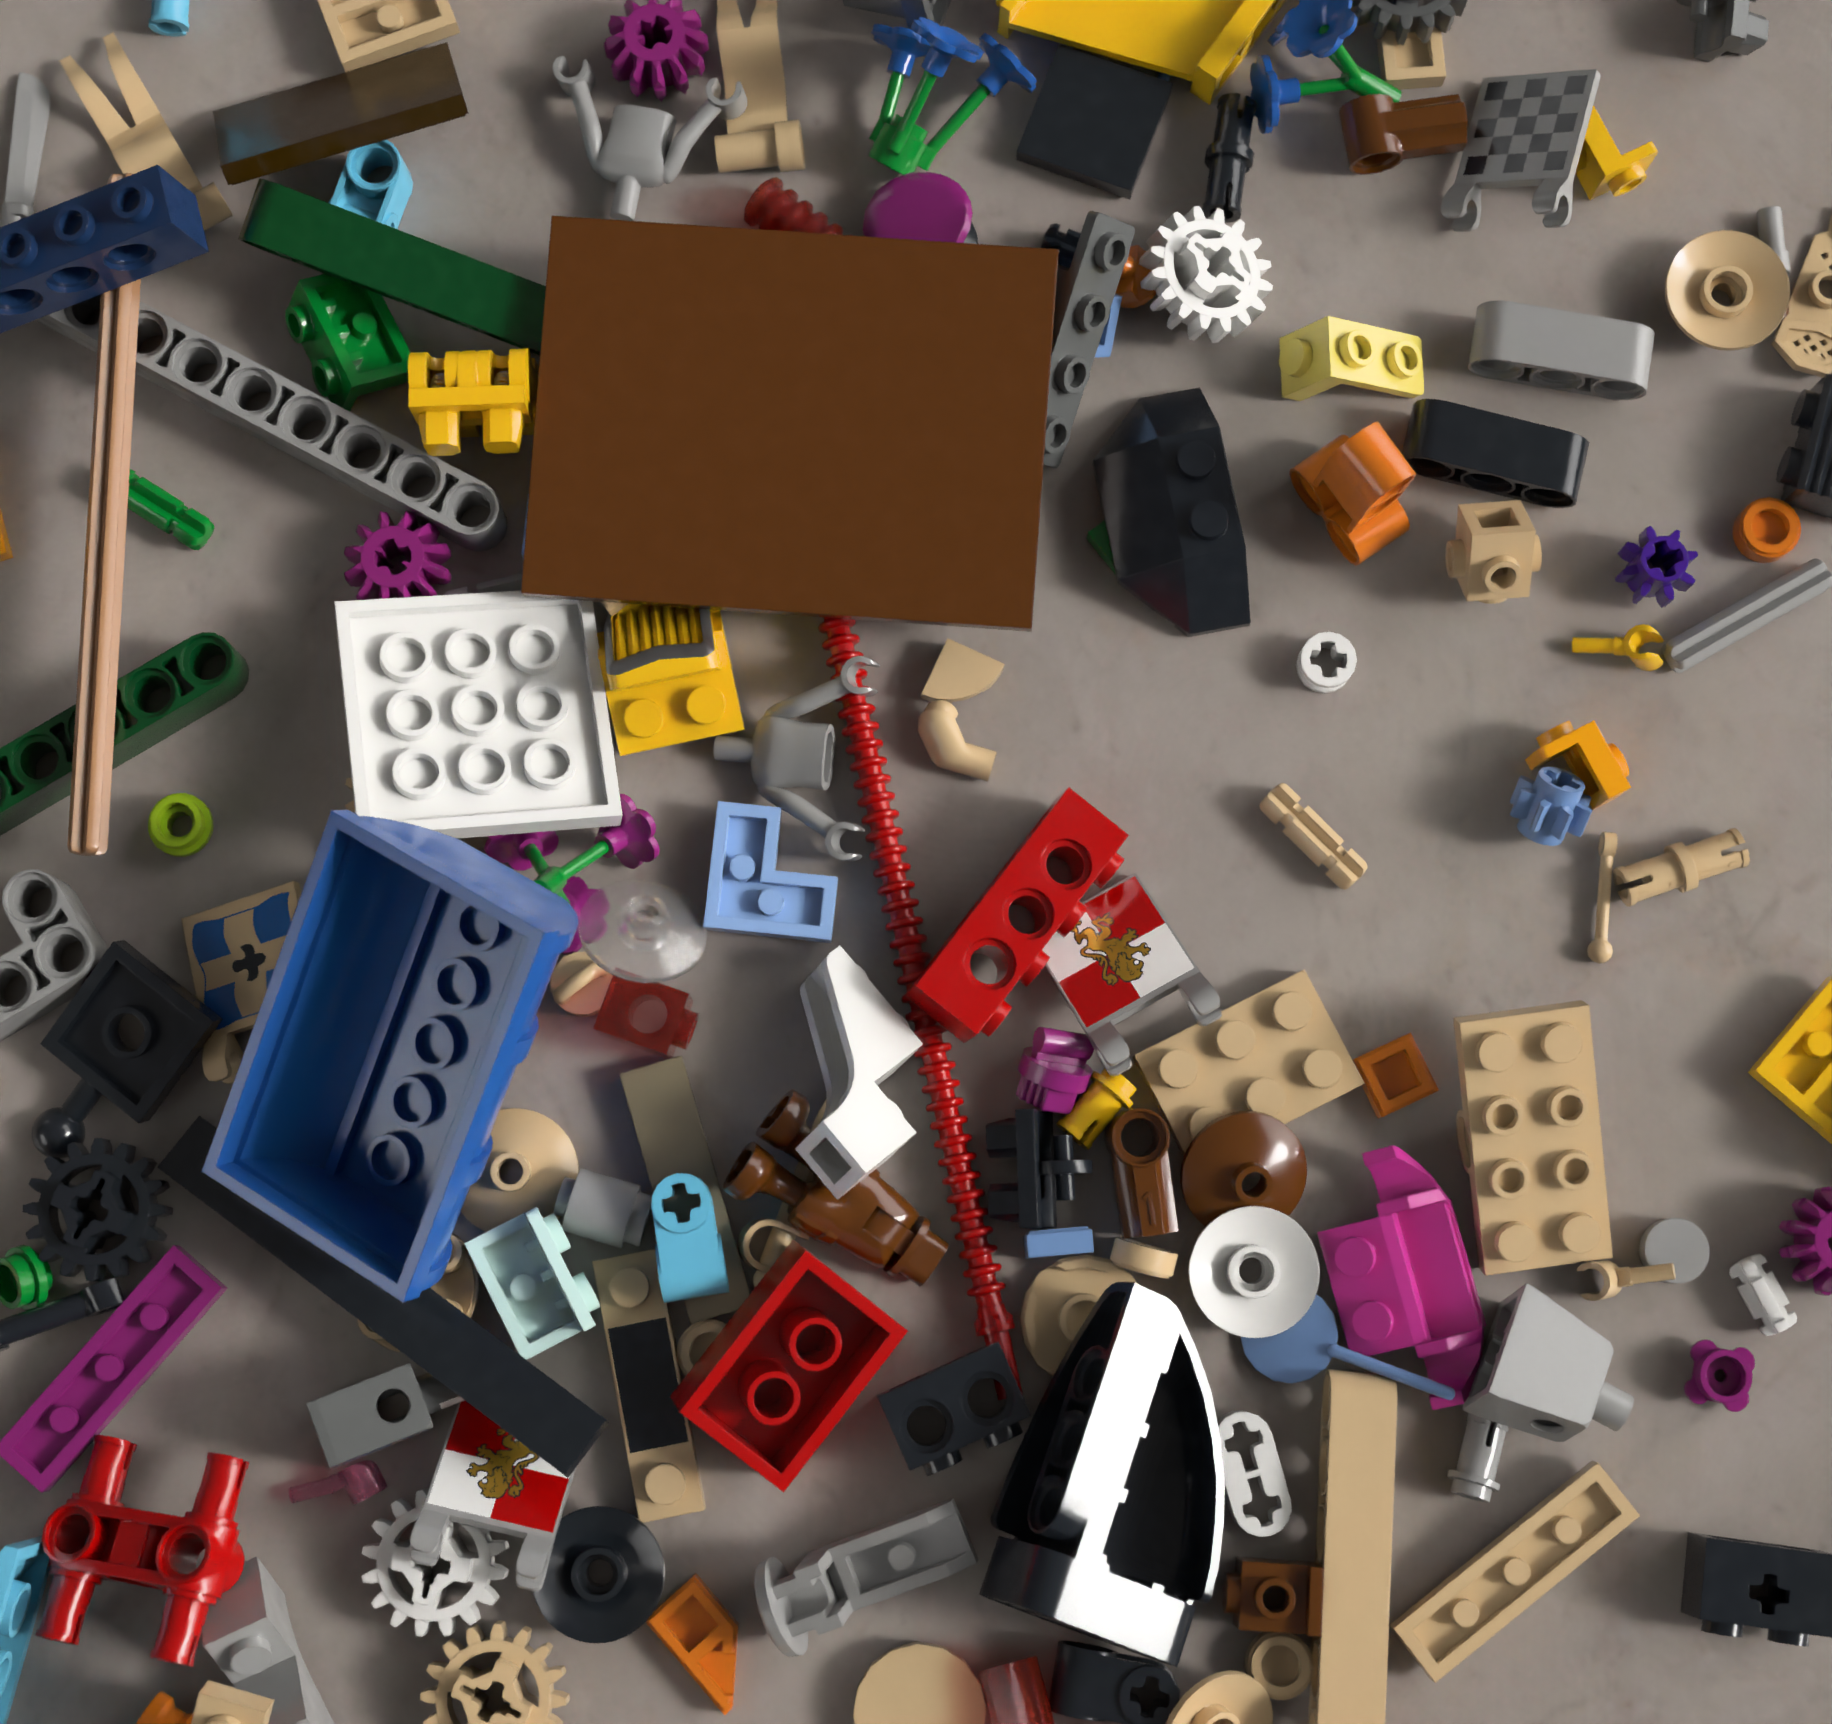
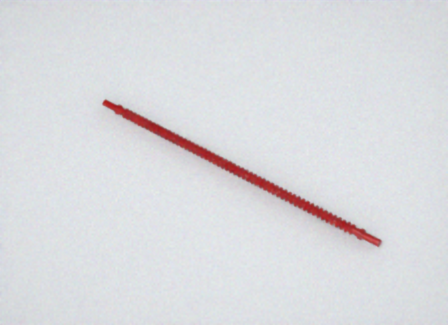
M823 617L824 621L818 625V631L828 636V639L822 643V648L830 651L832 655L826 660V666L835 669V674L830 677V680L841 675L842 667L847 660L855 656H863L862 652L855 651L854 645L859 643L860 637L850 632V628L856 624L855 619ZM862 668L856 672L855 681L859 688L868 687L862 684V680L867 677V670ZM850 692L834 701L843 704V709L837 715L840 720H846L847 726L842 729L841 734L843 737L850 738L851 744L845 748V752L855 757V762L850 764L849 770L859 775V779L853 783V787L856 790H862L863 797L858 799L857 805L861 808H866L867 815L861 818V823L869 825L871 828V832L865 836V841L873 843L875 846V850L870 852L869 858L870 860L877 861L879 864V868L873 871V876L878 879L881 878L883 886L877 889V894L885 896L887 904L881 907V912L889 914L891 917V922L885 925V930L893 932L895 935V940L889 943V948L897 950L899 953V958L893 961V965L896 968L902 969L903 976L897 979L898 985L905 986L908 990L926 967V962L931 959V953L923 952L922 944L927 941V936L919 934L917 926L923 923V918L915 916L913 908L919 906V900L911 898L909 893L910 890L915 888V882L907 880L905 873L911 870V864L903 862L901 855L907 852V846L899 845L897 840L903 834V829L895 827L893 820L899 817V811L891 809L889 802L895 799V793L887 791L885 787L886 784L891 782V776L883 774L881 768L887 764V758L878 755V749L883 747V741L874 737V732L879 729V723L870 720V715L875 712V705L867 703L866 697ZM903 995L901 997L902 1003L910 1004L911 1012L905 1015V1019L908 1022H914L915 1030L913 1032L923 1043L913 1055L916 1058H922L923 1066L917 1070L919 1076H926L927 1085L923 1086L921 1091L923 1094H930L931 1103L927 1104L925 1109L927 1112H934L935 1121L930 1124V1129L938 1131L940 1138L934 1142V1147L942 1149L944 1158L938 1161V1166L946 1167L948 1171V1176L942 1179V1184L950 1186L952 1189V1195L946 1198V1202L955 1205L956 1213L951 1215L950 1220L953 1223H959L960 1232L956 1233L954 1238L956 1241H963L964 1250L958 1254V1257L962 1260H967L969 1269L963 1271V1277L971 1278L973 1287L967 1290V1295L975 1297L978 1318L974 1323L976 1336L984 1335L986 1346L997 1341L1000 1343L1023 1395L1009 1329L1015 1328L1012 1314L1006 1311L1000 1291L1006 1288V1284L998 1282L996 1278V1272L1000 1271L1002 1266L1000 1263H993L992 1253L996 1252L998 1248L995 1244H989L987 1235L993 1232V1227L985 1226L983 1217L989 1214L988 1208L981 1207L979 1204V1198L985 1195V1191L977 1189L975 1186V1180L981 1176V1173L971 1168V1161L975 1160L977 1155L975 1152H968L967 1143L972 1140V1135L964 1134L962 1125L968 1122V1117L960 1115L958 1107L964 1104V1099L956 1097L954 1093V1088L960 1085V1081L952 1079L950 1075V1070L956 1067L955 1061H948L946 1057V1052L951 1050L952 1045L949 1042H943L942 1034L947 1032V1029ZM994 1380L998 1400L1006 1399L1003 1386L997 1380Z

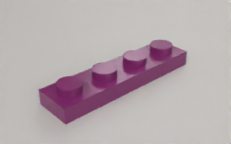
M173 1245L0 1440V1456L41 1493L49 1492L91 1445L95 1435H99L228 1287L180 1245Z

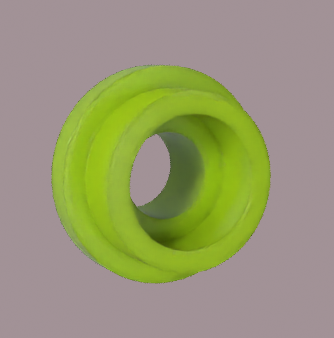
M175 793L162 798L153 807L148 818V833L154 845L164 853L175 857L191 856L202 850L209 842L214 828L213 816L208 806L199 798L187 793ZM181 816H190L192 819L190 832L181 837L175 836L172 830L175 820Z

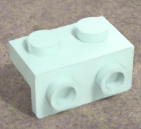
M534 1207L464 1243L519 1355L527 1360L581 1331L585 1332L596 1326L590 1312L601 1306L584 1272L573 1277L571 1276L560 1254L570 1249L571 1246L554 1213L542 1218L538 1208Z

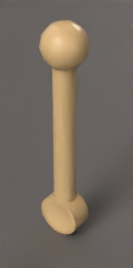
M1602 832L1598 845V852L1601 857L1595 938L1588 945L1587 949L1589 958L1596 963L1607 962L1613 953L1612 946L1607 941L1613 858L1616 854L1618 839L1617 834L1611 832Z

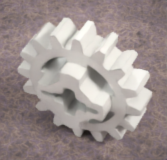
M1194 206L1185 216L1181 215L1178 211L1173 213L1148 238L1146 243L1150 248L1139 260L1141 266L1152 270L1140 282L1141 288L1155 290L1158 296L1149 307L1152 311H1160L1166 308L1171 314L1168 318L1167 327L1172 330L1181 322L1188 325V338L1193 341L1206 330L1212 343H1218L1228 333L1236 337L1265 310L1266 306L1261 300L1273 288L1272 284L1260 278L1272 267L1269 260L1257 259L1254 254L1262 244L1261 240L1254 238L1246 241L1241 236L1245 223L1240 219L1231 227L1225 225L1224 212L1218 208L1208 219H1205L1200 206Z
M428 1488L416 1491V1508L413 1509L409 1503L401 1498L391 1504L396 1518L394 1522L383 1518L374 1521L372 1524L373 1529L383 1538L381 1543L368 1544L362 1549L363 1555L376 1559V1568L362 1575L363 1583L371 1584L379 1582L382 1591L374 1598L371 1604L374 1608H378L390 1602L396 1608L390 1622L395 1628L411 1617L415 1619V1635L423 1637L430 1630L433 1621H438L442 1634L448 1636L456 1631L457 1615H460L471 1626L481 1619L479 1609L475 1604L477 1601L492 1606L499 1599L500 1596L495 1589L489 1586L491 1580L504 1579L509 1574L507 1567L495 1563V1555L509 1548L508 1540L492 1541L489 1534L491 1530L449 1521L440 1557L450 1561V1568L437 1574L434 1579L431 1576L432 1566L411 1561L412 1549L410 1541H398L405 1529L418 1519L429 1491ZM459 1525H462L470 1533L475 1541L478 1553L468 1551L458 1536ZM394 1570L403 1572L413 1587L412 1598L401 1588ZM454 1581L462 1583L474 1582L472 1588L461 1600L450 1605L441 1606L442 1600L446 1596L447 1586Z

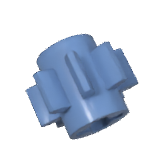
M1543 767L1539 770L1535 781L1522 775L1519 777L1510 803L1513 804L1510 815L1519 819L1517 828L1523 836L1542 845L1556 846L1562 843L1566 832L1578 837L1582 836L1593 811L1588 807L1592 798L1589 795L1583 794L1585 784L1575 774L1557 767Z

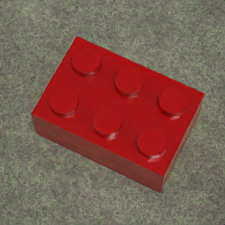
M793 1239L670 1397L682 1415L784 1493L904 1338L908 1330Z

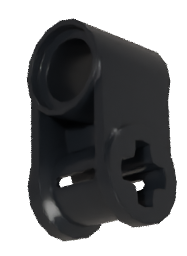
M1067 1640L1058 1641L1047 1707L1049 1711L1089 1721H1111L1122 1724H1166L1172 1710L1180 1700V1690L1172 1672L1163 1663L1154 1659L1117 1653L1115 1650L1093 1644ZM1146 1677H1156L1159 1690L1166 1693L1165 1699L1156 1698L1153 1700L1151 1709H1142L1138 1696L1130 1693L1132 1687H1143Z

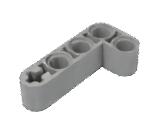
M27 869L15 874L7 882L3 890L2 904L5 913L20 937L22 944L0 956V1042L71 1000L108 950L103 938L71 886L41 870ZM49 887L52 893V904L49 910L43 915L33 918L30 912V901L33 895L39 890ZM80 941L84 948V958L75 970L65 972L61 965V955L70 943ZM22 974L27 982V992L18 1004L9 1006L5 999V988L11 979Z

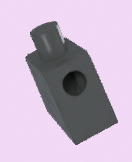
M409 1363L310 1401L306 1405L329 1468L335 1469L433 1429L434 1426L430 1414L462 1402L464 1399L428 1372L415 1377L412 1366ZM398 1393L404 1395L409 1402L408 1413L391 1421H384L378 1411L380 1401Z

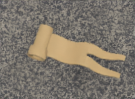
M717 0L716 25L725 98L728 99L734 94L738 81L741 82L747 96L745 112L740 117L726 120L727 134L715 135V152L719 173L779 166L780 172L805 170V154L800 120L788 121L786 86L778 31L777 0H757L751 17L750 27L743 26L737 0Z
M114 32L103 37L115 79L136 126L129 128L102 91L75 62L71 55L60 60L69 80L107 142L123 174H135L158 164L196 195L204 231L233 216L214 182L202 187Z

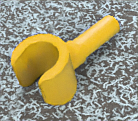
M1641 624L1631 628L1624 637H1573L1572 653H1601L1628 656L1639 669L1652 671L1660 668L1664 661L1655 653L1646 652L1640 654L1638 653L1639 649L1648 642L1662 643L1665 641L1656 629L1650 625Z

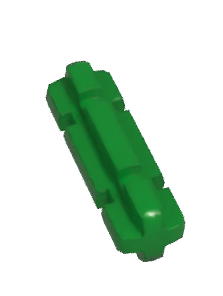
M130 469L128 509L167 534L173 533V536L192 550L203 548L212 536L215 527L209 518L193 508L188 509L184 502L146 478H139L135 471Z

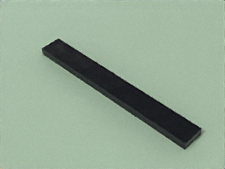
M198 1116L157 1168L569 1478L609 1424L605 1418L431 1288L421 1291L418 1298L401 1302L203 1173L202 1169L217 1128L201 1116Z

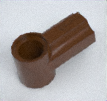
M1370 94L1350 100L1339 109L1349 171L1353 174L1369 175L1384 172L1399 165L1403 159L1461 152L1468 143V118L1465 102L1460 100L1458 94L1394 103L1393 98L1389 95Z
M1130 1108L1120 1111L1107 1125L1104 1141L1111 1157L1121 1238L1147 1237L1178 1232L1168 1156L1170 1132L1167 1123L1158 1113L1150 1109ZM1136 1118L1146 1122L1153 1135L1150 1148L1139 1156L1129 1154L1123 1148L1121 1142V1132L1124 1126L1130 1120Z

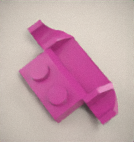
M1391 1145L1362 1153L1364 1164L1372 1174L1381 1202L1376 1204L1379 1217L1317 1232L1348 1349L1366 1356H1372L1415 1346L1417 1357L1424 1358L1428 1378L1452 1387L1456 1393L1452 1400H1446L1430 1394L1429 1400L1432 1411L1464 1404L1468 1399L1472 1383L1480 1365L1483 1352L1484 1328L1487 1325L1452 1200L1446 1196L1434 1177L1399 1147Z

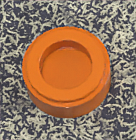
M1772 497L1757 499L1746 506L1736 517L1732 530L1734 543L1738 550L1752 561L1758 563L1775 562L1789 553L1798 543L1801 534L1799 517L1795 510L1783 500Z

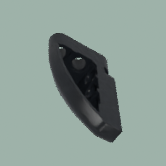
M1117 1282L1105 1289L1064 1355L1033 1415L992 1512L991 1525L995 1529L1013 1535L1014 1539L998 1536L979 1595L1108 1644L1178 1667L1196 1607L1192 1606L1193 1601L1205 1604L1210 1601L1213 1595L1219 1568L1224 1525L1225 1476L1220 1433L1211 1389L1198 1351L1183 1317L1169 1298L1136 1283Z

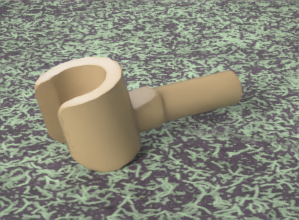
M1597 1260L1581 1264L1577 1268V1272L1595 1269L1603 1276L1604 1286L1601 1291L1580 1294L1582 1298L1588 1301H1598L1614 1297L1621 1291L1622 1287L1633 1286V1284L1676 1279L1673 1263L1619 1268L1610 1260Z

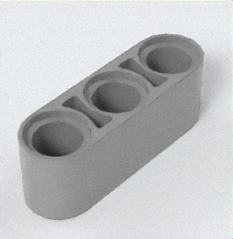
M1488 301L1477 306L1469 370L1479 376L1495 380L1608 399L1634 400L1642 398L1647 392L1655 332L1646 325L1630 321L1512 301Z

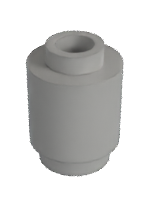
M581 1168L576 1180L568 1177L564 1178L553 1213L564 1217L562 1229L565 1232L621 1249L624 1243L640 1247L652 1211V1196L641 1193L640 1185Z

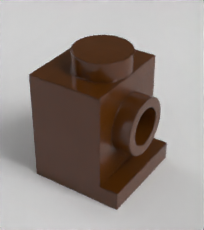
M1236 1556L1235 1572H1225L1222 1590L1223 1612L1233 1614L1232 1624L1239 1630L1306 1634L1307 1636L1321 1637L1324 1567L1313 1561ZM1273 1585L1281 1586L1285 1591L1284 1604L1276 1610L1266 1609L1262 1599L1265 1590Z

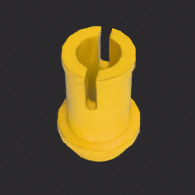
M1105 1068L1101 1073L1092 1072V1084L1074 1104L1070 1114H1066L1063 1119L1060 1118L1056 1123L1062 1131H1067L1066 1135H1073V1141L1086 1150L1092 1147V1143L1122 1107L1129 1109L1133 1105L1130 1097L1136 1091L1134 1085L1121 1074L1114 1077L1110 1076Z

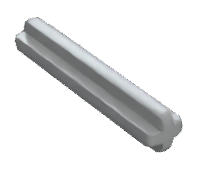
M1812 559L1670 639L1661 648L1662 654L1674 672L1682 673L1825 592L1832 586V574L1828 571L1822 560Z

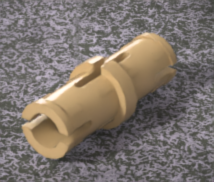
M1731 828L1724 833L1687 846L1682 842H1676L1666 846L1664 854L1624 867H1616L1613 870L1614 883L1616 886L1637 879L1642 880L1641 884L1618 891L1622 902L1630 907L1637 902L1676 888L1682 893L1696 889L1700 880L1736 868L1747 867L1750 862L1749 851L1744 849L1721 855L1722 850L1745 843L1741 833L1736 828Z

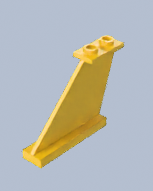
M996 0V5L1000 7L998 33L1006 39L1016 30L1192 81L1190 92L1210 105L1286 0Z

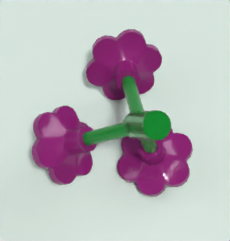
M620 794L622 808L620 826L599 827L594 845L562 867H549L544 859V856L552 854L558 846L559 838L555 831L488 836L489 838L486 840L484 850L488 856L500 863L508 862L513 869L518 871H524L533 866L538 874V877L533 881L561 896L574 908L579 919V925L570 947L560 954L569 955L578 952L584 943H597L606 933V924L602 918L609 908L606 895L599 889H588L583 879L573 875L602 856L611 858L616 854L619 861L625 867L636 869L643 862H651L659 855L660 848L657 840L653 837L656 832L654 819L647 811L637 809L633 800L625 794Z

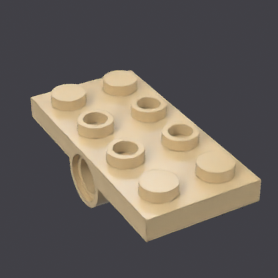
M1582 1000L1454 1017L1463 1109L1457 1112L1456 1134L1461 1160L1470 1178L1479 1269L1487 1276L1613 1258L1589 1005Z

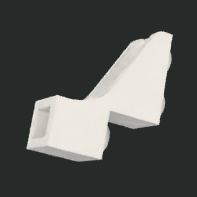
M841 946L832 950L800 987L801 999L826 1087L827 1101L820 1124L795 1148L837 1200L887 1161L916 1134V1131L903 1117L899 1107L888 1099L877 1085L892 1075L923 1045L910 1029L907 1021L893 1009L868 979L865 971L849 957Z

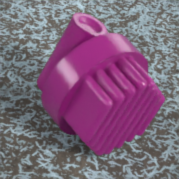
M1038 1027L1033 1036V1046L1024 1048L1018 1065L1021 1078L1016 1090V1096L1020 1100L1040 1108L1042 1111L1070 1114L1079 1094L1087 1091L1093 1072L1091 1067L1086 1064L1094 1052V1048L1087 1035Z

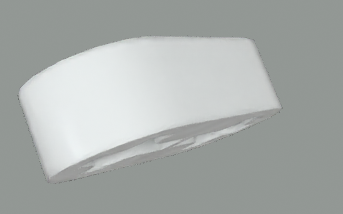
M1243 1410L1231 1411L1221 1416L1217 1421L1225 1476L1224 1494L1229 1512L1234 1522L1245 1532L1258 1537L1272 1536L1284 1528L1289 1521L1292 1511L1291 1498L1274 1438L1268 1424L1258 1415ZM1241 1422L1247 1431H1257L1259 1436V1442L1250 1445L1253 1468L1245 1469L1239 1452L1226 1450L1224 1440L1234 1436L1232 1425ZM1257 1477L1260 1490L1264 1495L1275 1496L1277 1499V1506L1268 1510L1269 1521L1264 1524H1260L1256 1516L1251 1514L1244 1515L1243 1505L1252 1501L1248 1479Z

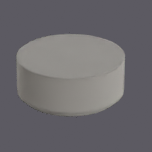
M1669 1218L1656 1221L1644 1231L1640 1239L1639 1257L1643 1266L1674 1264L1676 1279L1661 1281L1664 1283H1686L1694 1280L1704 1271L1709 1260L1710 1250L1705 1234L1696 1224L1686 1219Z

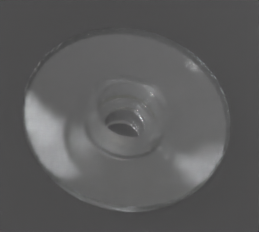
M629 879L602 887L586 901L579 918V938L587 955L606 972L632 982L660 983L684 975L699 962L707 941V929L703 927L704 917L694 902L677 889L651 880Z

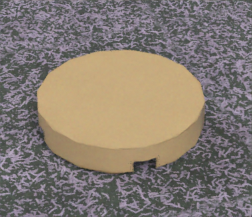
M1088 1254L1061 1258L1040 1271L1024 1294L1019 1317L1023 1343L1036 1364L1053 1376L1077 1332L1105 1289L1117 1282L1138 1284L1133 1276L1125 1271L1124 1268L1112 1264L1110 1259Z
M919 1641L892 1648L870 1664L857 1686L853 1711L855 1724H984L986 1717V1706L980 1682L965 1659L943 1645Z

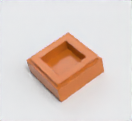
M1411 1032L1353 1059L1365 1083L1362 1085V1088L1378 1119L1439 1091Z

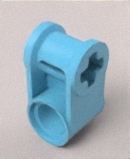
M383 140L350 150L334 194L328 203L398 229L407 202L412 194L413 181L410 171L393 143ZM377 167H393L390 176L383 182H367L368 176Z
M676 1173L665 1177L656 1186L651 1204L657 1244H655V1254L663 1302L669 1303L729 1293L721 1234L717 1232L713 1199L709 1187L701 1178L692 1174ZM679 1183H685V1188L689 1194L699 1193L701 1199V1206L690 1210V1221L680 1222L677 1212H666L664 1207V1199L674 1196V1185Z

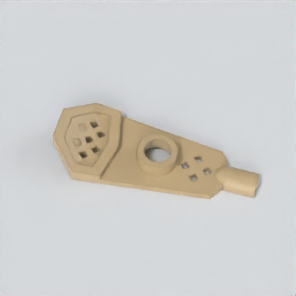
M1832 214L1828 230L1815 235L1812 239L1790 295L1789 314L1779 324L1771 343L1773 348L1793 370L1822 378L1826 374H1832V299L1824 297L1818 287L1819 282L1822 280L1832 281V270L1829 268L1832 266Z

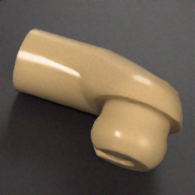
M934 700L927 704L924 712L918 718V733L932 762L940 768L988 782L997 751L965 742L955 720L958 712L950 702Z

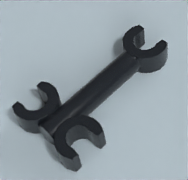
M114 1277L88 1286L78 1293L0 1319V1352L9 1349V1344L85 1317L96 1316L117 1309L125 1300L119 1281Z

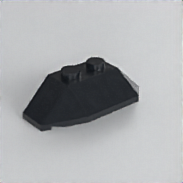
M1200 387L1139 398L1092 463L1117 583L1153 611L1175 624L1174 627L1187 637L1247 627L1250 625L1251 620L1246 545L1220 426Z

